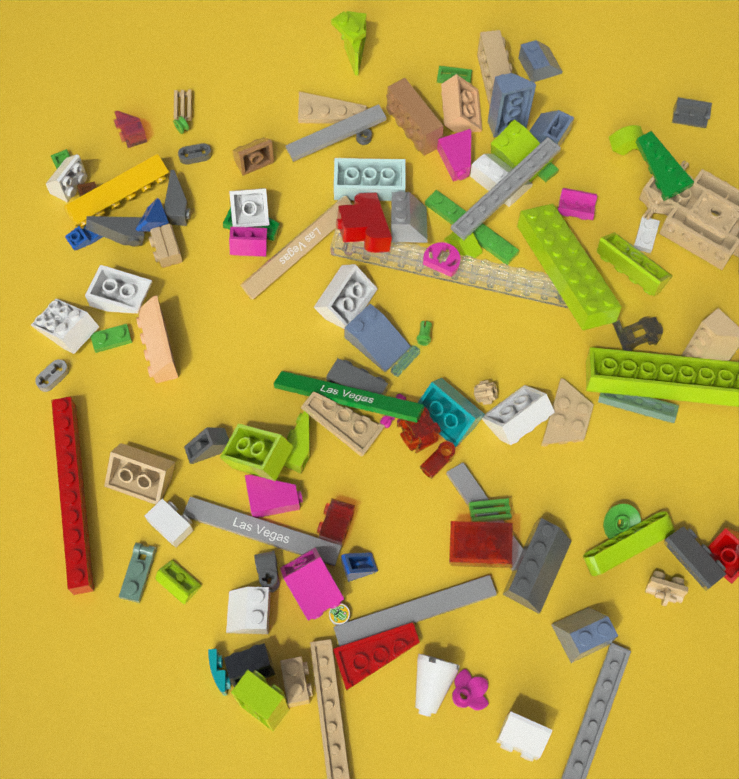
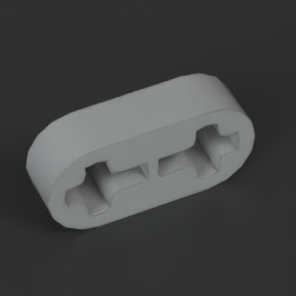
M63 360L53 361L36 377V385L43 392L52 390L68 375L69 368ZM59 367L63 370L60 372L59 370H56V368ZM45 380V381H48L49 383L46 385V384L42 383V381Z

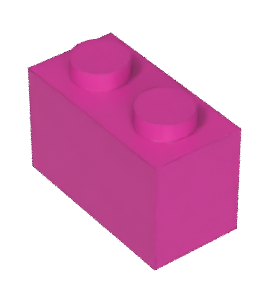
M230 226V255L266 257L267 228Z

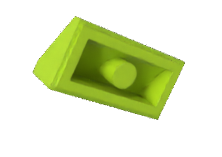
M173 560L161 567L155 577L156 581L183 604H186L202 586Z

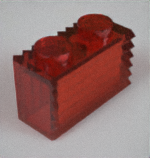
M333 498L330 504L326 503L323 512L326 517L324 522L320 521L317 528L319 539L343 547L355 512V505Z

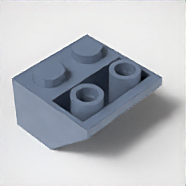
M560 110L541 113L530 129V133L540 144L548 137L558 146H561L571 131L574 117Z

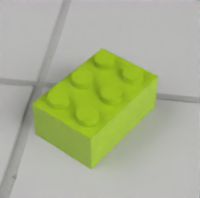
M238 424L220 458L233 469L276 481L294 446L280 434Z

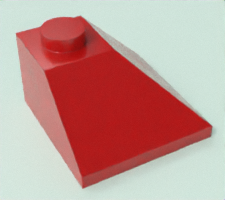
M726 527L707 548L711 551L710 557L714 561L719 560L726 568L724 578L732 584L739 577V532Z

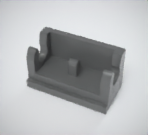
M678 97L673 108L672 123L706 128L711 115L712 103Z

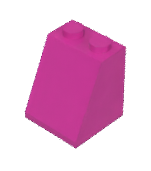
M316 547L280 567L283 579L308 621L319 618L329 608L338 607L342 603L341 601L344 600L341 591Z

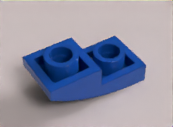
M78 226L68 233L65 238L73 250H78L98 241L103 236L86 230V226L84 228Z

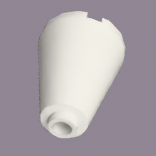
M418 654L415 708L419 709V714L431 717V713H437L460 665L432 656Z

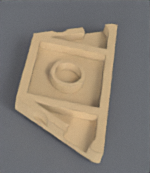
M562 378L560 379L552 406L555 413L549 417L541 444L544 447L548 446V444L559 443L560 445L567 444L568 442L584 441L594 404Z

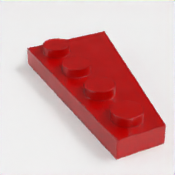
M413 622L333 649L346 691L420 643Z

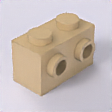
M302 657L281 660L288 707L310 704L309 697L313 696L311 683L306 684L305 675H309L307 662H303Z

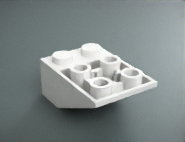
M59 299L52 301L31 324L33 328L73 354L99 328L86 311Z

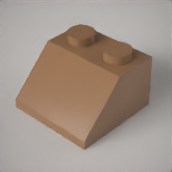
M265 137L232 150L234 161L242 176L274 163L272 141Z

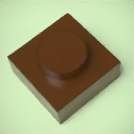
M95 181L77 185L79 197L97 188Z

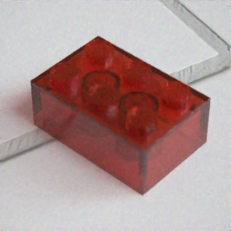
M451 521L450 565L513 568V523Z

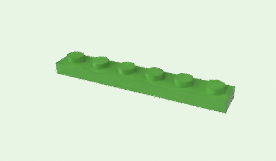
M435 190L425 200V205L452 225L466 213L464 209L438 190ZM483 223L473 232L478 244L506 265L519 254V250Z

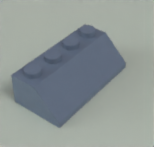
M513 73L495 77L487 121L493 137H497L514 119L527 128L536 88L534 82Z

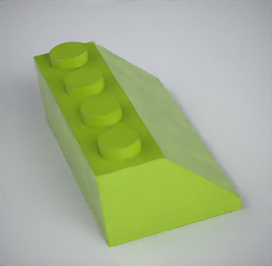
M615 232L600 239L597 253L601 255L600 258L614 265L618 272L626 274L632 283L643 287L645 293L653 296L659 294L672 277L670 273Z

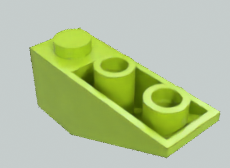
M305 411L303 414H299L295 429H291L288 434L287 440L294 447L284 464L285 467L300 474L310 458L309 414Z

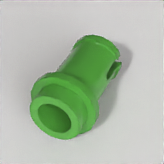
M421 321L419 335H417L416 340L419 345L427 346L431 342L430 332L432 323L426 321L425 326V321Z

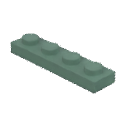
M600 393L598 399L599 403L675 423L679 405L650 397Z

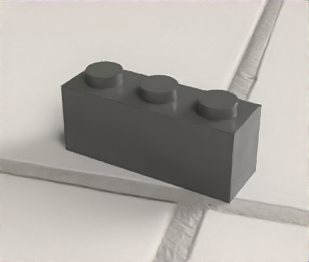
M337 358L326 376L327 382L381 395H386L388 391V383L383 378L374 377L363 368L358 369L351 362Z

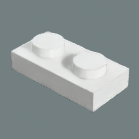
M642 216L634 243L636 249L651 253L660 223L659 220L652 218L647 220Z

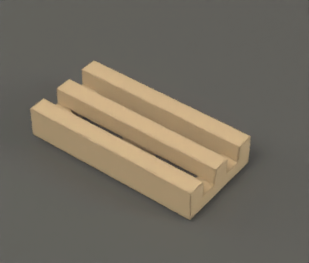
M174 90V120L179 118L178 97H181V116L186 121H192V91L188 90V92L181 90V92H178V90ZM185 97H188L187 117H184Z

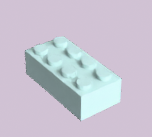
M334 159V200H339L343 196H347L349 200H354L355 196L359 193L376 192L379 201H391L392 192H405V159Z

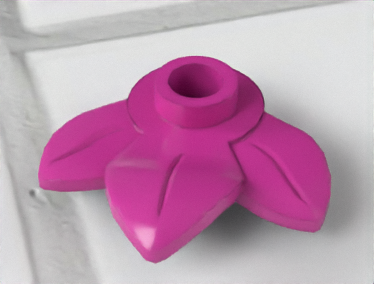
M467 669L460 671L454 680L456 688L452 693L453 703L460 708L470 707L474 710L486 708L489 703L483 695L488 689V680L483 677L472 678ZM460 693L464 694L466 699H462Z

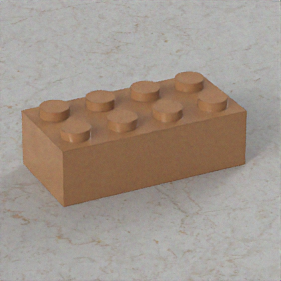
M406 78L388 86L386 95V110L388 114L395 118L397 125L402 127L406 137L413 141L416 150L420 151L423 156L436 150L438 139L442 138L443 135L442 123Z

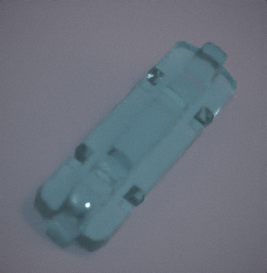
M415 345L411 346L409 351L391 368L390 372L398 377L402 370H405L414 358L420 354V349Z

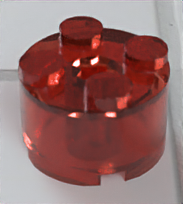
M424 407V411L417 423L403 419L397 420V427L402 429L400 436L409 450H416L415 453H419L438 442V433L441 432L440 427L436 422L432 421L426 407Z

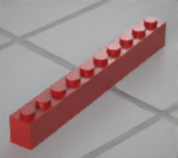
M70 396L53 399L51 403L67 587L73 595L94 592L77 408Z

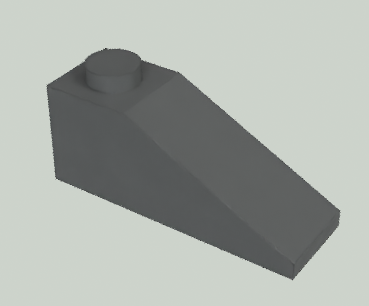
M171 170L164 212L169 222L168 224L187 226L188 219H191V208H188L187 200L175 171Z
M86 217V230L122 245L135 247L138 245L142 246L144 231L136 230L142 217Z

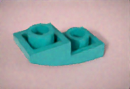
M208 649L209 665L213 679L222 695L226 696L228 695V689H231V682L227 672L219 670V668L223 667V657L219 655L217 649Z

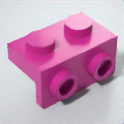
M562 188L558 212L566 217L573 216L582 220H593L597 194Z

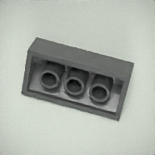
M543 518L534 524L503 592L504 596L540 614L572 542L560 527Z

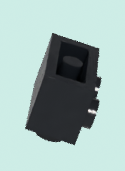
M265 643L254 645L241 652L232 653L224 658L228 677L233 687L237 685L247 670L252 673L257 671L265 678L275 675L271 656Z

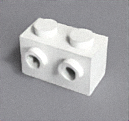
M161 499L145 515V518L176 548L193 532L190 525L192 521L184 514L180 516L176 512L178 510L172 502L166 503Z

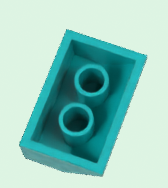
M443 378L432 381L418 401L419 404L424 405V411L420 418L455 448L475 429L485 415Z

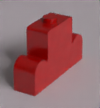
M376 192L359 193L354 198V205L338 206L336 229L340 230L343 242L364 241V249L368 252H390L392 236Z

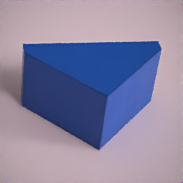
M155 199L147 207L136 227L137 231H150L152 228L161 227L169 223L160 199Z
M372 553L341 555L342 566L348 582L378 572Z

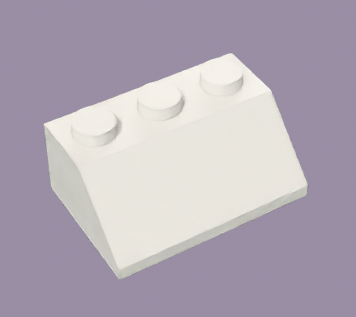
M483 154L472 164L470 177L490 191L512 168L494 154ZM527 181L504 204L510 207L533 184Z
M356 264L342 265L314 308L324 319L344 329L365 309L378 288Z
M524 385L487 412L482 420L501 441L512 445L517 443L525 434L533 431L537 425L546 421L555 412L546 393Z

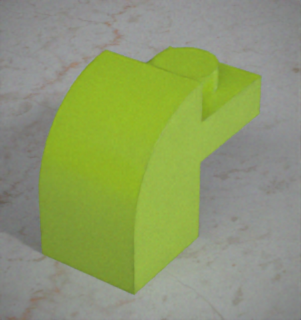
M626 126L609 136L612 150L623 156L634 148L639 150L636 140L644 135L641 126Z

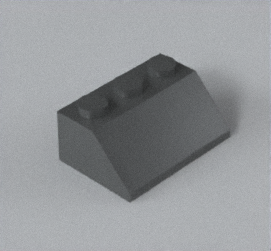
M683 526L665 539L664 544L701 587L707 591L726 575L724 572L726 568L719 560L714 561L710 557L711 551L704 544L700 545L695 540L697 536L690 528L686 530Z

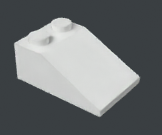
M100 265L85 297L91 307L103 311L138 314L151 287L152 280Z

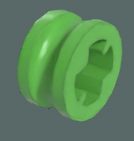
M182 116L178 120H173L179 133L183 134L184 130H189V126Z

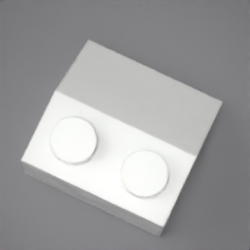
M266 188L229 191L233 227L269 225Z
M245 587L229 591L226 633L268 634L271 596L269 587Z
M510 712L505 717L496 742L500 743V747L506 751L512 752L515 750L520 752V756L528 761L538 760L550 738L552 730Z

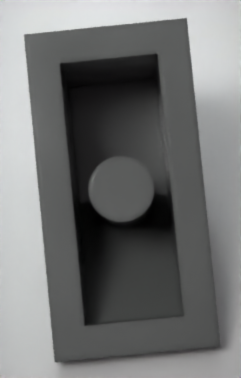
M207 427L185 445L184 449L189 463L194 464L222 453L229 441L225 428Z

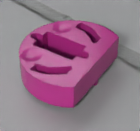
M435 243L426 249L423 265L452 277L459 269L460 254L451 244ZM449 250L450 254L446 261L440 263L439 257L441 253ZM429 252L432 253V258H429Z

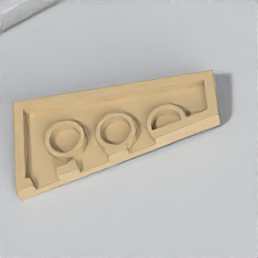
M299 92L298 123L335 124L367 110L366 105Z
M314 391L300 407L361 457L385 427L380 423L377 424L370 421V418L352 412L353 410L347 407L344 408L337 405L336 402Z

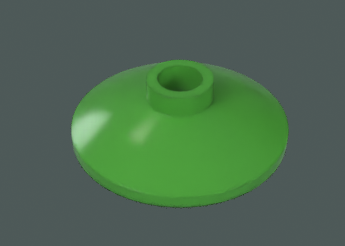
M623 503L611 507L606 513L603 522L606 536L609 539L640 523L641 517L639 512L631 505ZM619 519H620V520H621V524L618 526L617 523H618V521H619Z

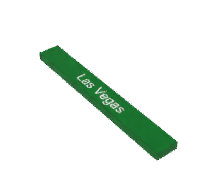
M281 371L273 383L276 389L310 396L314 391L338 404L415 423L418 422L424 411L423 404Z

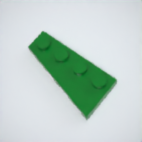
M652 131L637 138V147L644 161L649 166L650 174L654 176L657 189H660L663 201L693 186L694 181Z

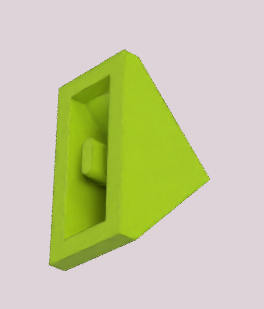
M454 232L444 240L454 246L468 263H471L482 254V249L473 232L465 240L461 239Z

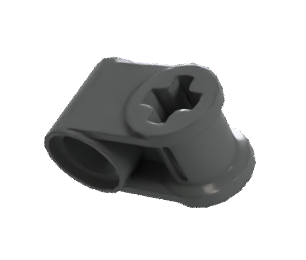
M275 551L255 554L254 559L260 584L262 587H269L270 593H273L280 585ZM269 578L272 579L271 584H267Z

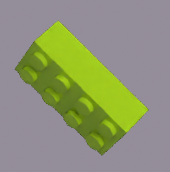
M247 670L231 691V694L239 706L274 731L289 711L284 692L274 684L270 687L265 680L266 678L259 672L254 671L252 673Z

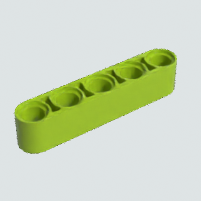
M662 511L589 550L583 555V558L592 576L601 575L672 535L675 532V528L668 512Z

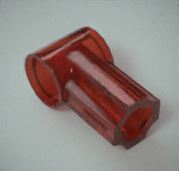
M448 441L442 442L438 449L420 466V469L427 477L433 479L448 463L453 461L456 450L453 443ZM448 449L451 454L444 456L441 451Z

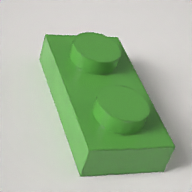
M127 324L94 332L91 335L95 353L132 343Z

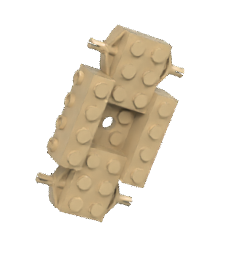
M682 161L680 165L685 170L689 163ZM702 169L695 179L690 176L694 181L692 187L663 201L660 189H657L654 176H652L643 188L639 200L644 202L648 208L643 214V217L647 220L650 219L653 213L668 216L659 234L723 270L733 254L739 257V190Z

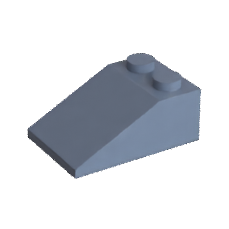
M371 304L344 327V338L385 373L411 348L390 321Z

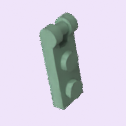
M135 543L119 594L120 599L140 603L156 554V547H145L141 543ZM141 554L146 555L145 560L139 559Z

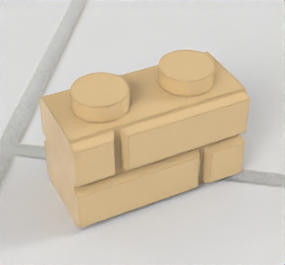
M167 224L152 228L150 230L152 236L148 238L151 247L156 248V251L153 252L155 261L160 262L162 268L182 263L172 225Z

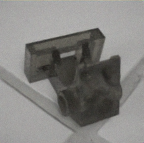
M643 317L639 322L624 328L620 320L612 323L623 351H632L638 345L646 342L649 345L654 344L656 346L663 334V327L661 323H658L656 317ZM640 329L645 330V335L635 338L633 332Z

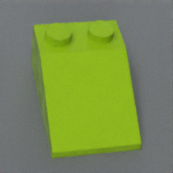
M347 11L346 13L366 31L367 14ZM342 35L341 39L344 40V48L354 74L358 76L366 36L353 45Z
M514 119L491 142V154L496 155L514 169L540 143L527 128ZM553 158L528 181L532 182L539 175V172L552 162Z

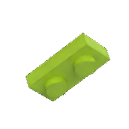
M345 11L331 19V25L353 45L366 36V31Z

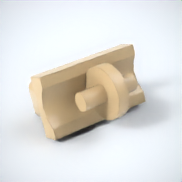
M655 571L646 586L645 593L655 595L656 598L661 599V605L665 607L668 601L682 603L684 596L688 593V587L684 586V579L674 577L671 582L664 580V573Z

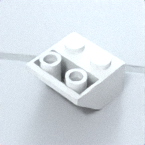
M76 154L67 157L47 181L46 186L51 195L68 202L71 197L75 196L78 190L77 185L85 183L87 174L80 156Z

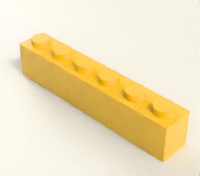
M156 154L64 206V210L75 227L78 225L83 227L86 225L87 216L101 217L106 213L104 210L110 207L113 210L121 205L120 201L124 199L129 201L137 196L136 192L140 190L145 192L152 187L150 184L154 182L159 184L166 180V175L169 171L160 156Z

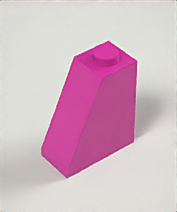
M468 129L438 139L437 150L452 181L464 180L469 177L471 167V130Z
M245 475L252 517L260 518L300 510L299 503H302L303 500L301 491L296 490L295 484Z

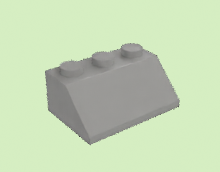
M392 192L391 242L427 243L426 206L410 192Z

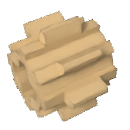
M485 380L475 385L474 396L478 403L483 402V405H487L497 400L498 390L494 382L489 383V380Z

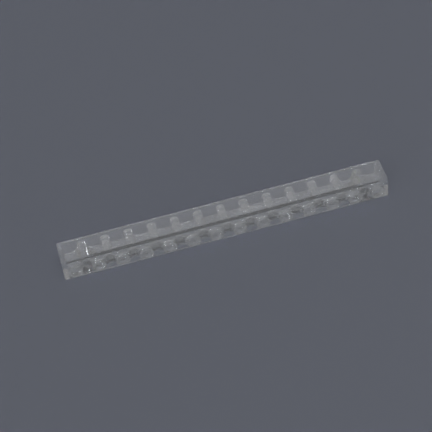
M335 229L330 245L331 255L568 308L549 276L543 272L529 271L525 268H516L507 264H498L489 260H480L471 256L460 255L459 269L455 275L450 277L423 265L426 247L419 246L418 244L391 242L390 252L371 253L364 249V241L343 242L340 230ZM443 251L439 257V262H445L450 253ZM429 252V258H432L431 252Z

